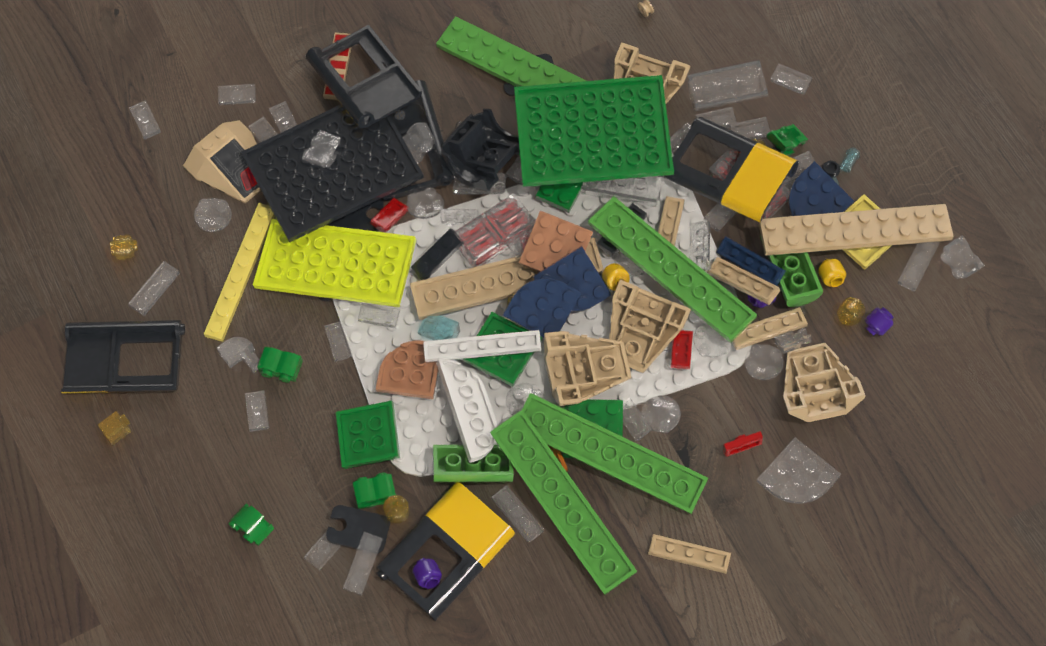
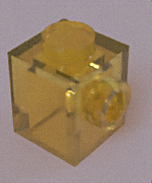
M117 411L98 424L101 432L112 445L131 432L128 427L131 423L124 414L120 416Z

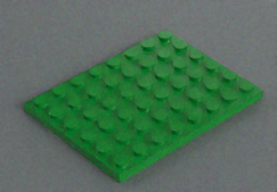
M662 75L514 87L523 187L674 175Z

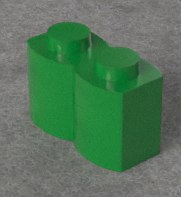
M264 347L257 368L261 375L266 378H272L273 376L279 377V380L286 383L290 381L296 382L303 360L300 355Z
M379 473L374 478L361 477L353 482L358 509L397 501L391 474Z

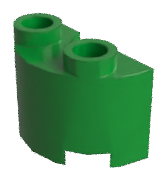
M794 124L787 127L783 126L778 130H772L766 136L780 153L787 156L794 154L793 149L799 144L803 146L808 140Z
M247 503L228 523L236 532L238 530L245 533L243 537L250 544L254 542L258 546L274 530L272 524H269L258 510L253 506L249 507Z

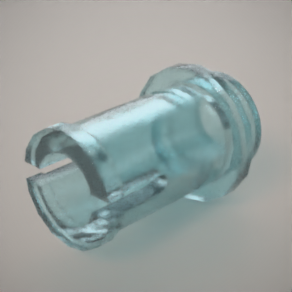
M852 147L846 150V156L839 165L840 169L850 172L855 161L860 158V152Z

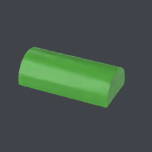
M808 252L767 255L771 263L786 271L779 282V286L787 306H803L815 301L822 295L823 289Z
M433 445V482H513V465L499 445H494L485 457L474 462L468 461L463 445Z

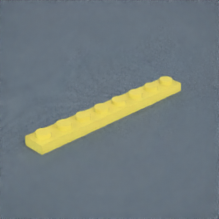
M261 203L257 205L204 332L205 337L221 342L225 338L266 239L271 219L275 217L268 205Z

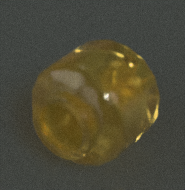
M130 234L114 236L110 242L112 257L115 256L117 260L133 258L135 255L134 251L138 250L136 239L132 240Z
M854 297L845 298L837 310L840 322L846 326L857 325L865 314L864 304L860 299Z
M392 495L384 502V514L390 522L402 523L409 517L410 508L404 497Z

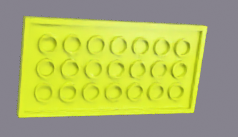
M271 219L253 286L256 289L400 307L416 244V237L325 225L289 242L277 219Z

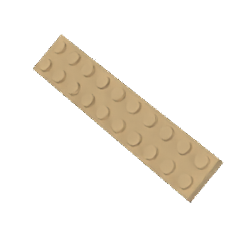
M946 204L762 219L761 223L759 222L765 256L949 241L954 237Z
M593 237L590 239L585 252L599 275H601L604 268L595 238ZM521 256L413 282L410 283L419 320L513 297L521 286L533 281L534 278L532 276L539 272L520 265Z

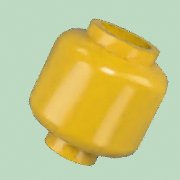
M837 259L824 260L818 269L823 283L829 287L840 286L846 278V271Z
M613 263L608 265L602 273V280L612 291H616L620 280L628 283L630 280L629 273L619 264Z

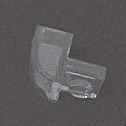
M233 337L216 347L219 355L230 368L244 360L253 373L258 371L257 366L260 360L254 353L255 349L252 342L248 339Z

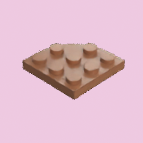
M540 211L519 264L540 272L580 246L586 251L593 231Z
M417 340L403 343L400 347L387 354L379 369L376 392L434 400L439 370L436 364L437 361L425 362L424 341Z

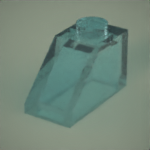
M441 315L428 316L423 320L417 333L432 340L454 339L460 333L459 322Z

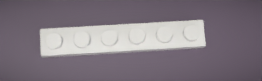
M539 330L424 341L425 362L438 361V359L454 360L541 351Z

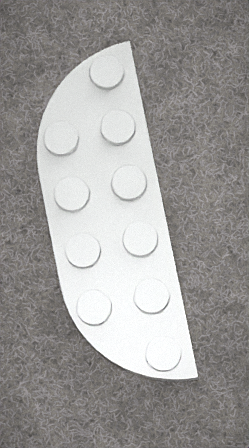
M438 359L436 364L468 461H478L492 450L496 441L490 432L498 427L485 387L473 370H467L460 366L461 363L457 361Z

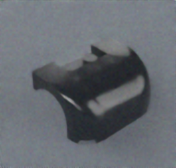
M483 108V112L474 116L471 113L442 144V155L450 172L464 185L484 191H489L499 180L497 173L514 154L520 156L518 135H512L501 128L491 109Z

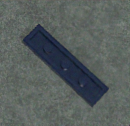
M726 236L716 251L719 255L775 286H778L786 272Z

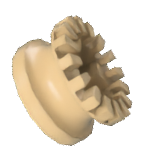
M643 0V3L639 2L637 4L639 11L644 17L649 16V13H654L653 6L649 0Z

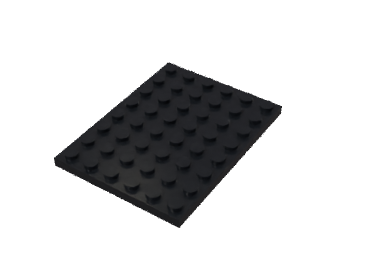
M342 104L241 151L246 164L289 242L424 178L420 167L390 115L366 128H360Z

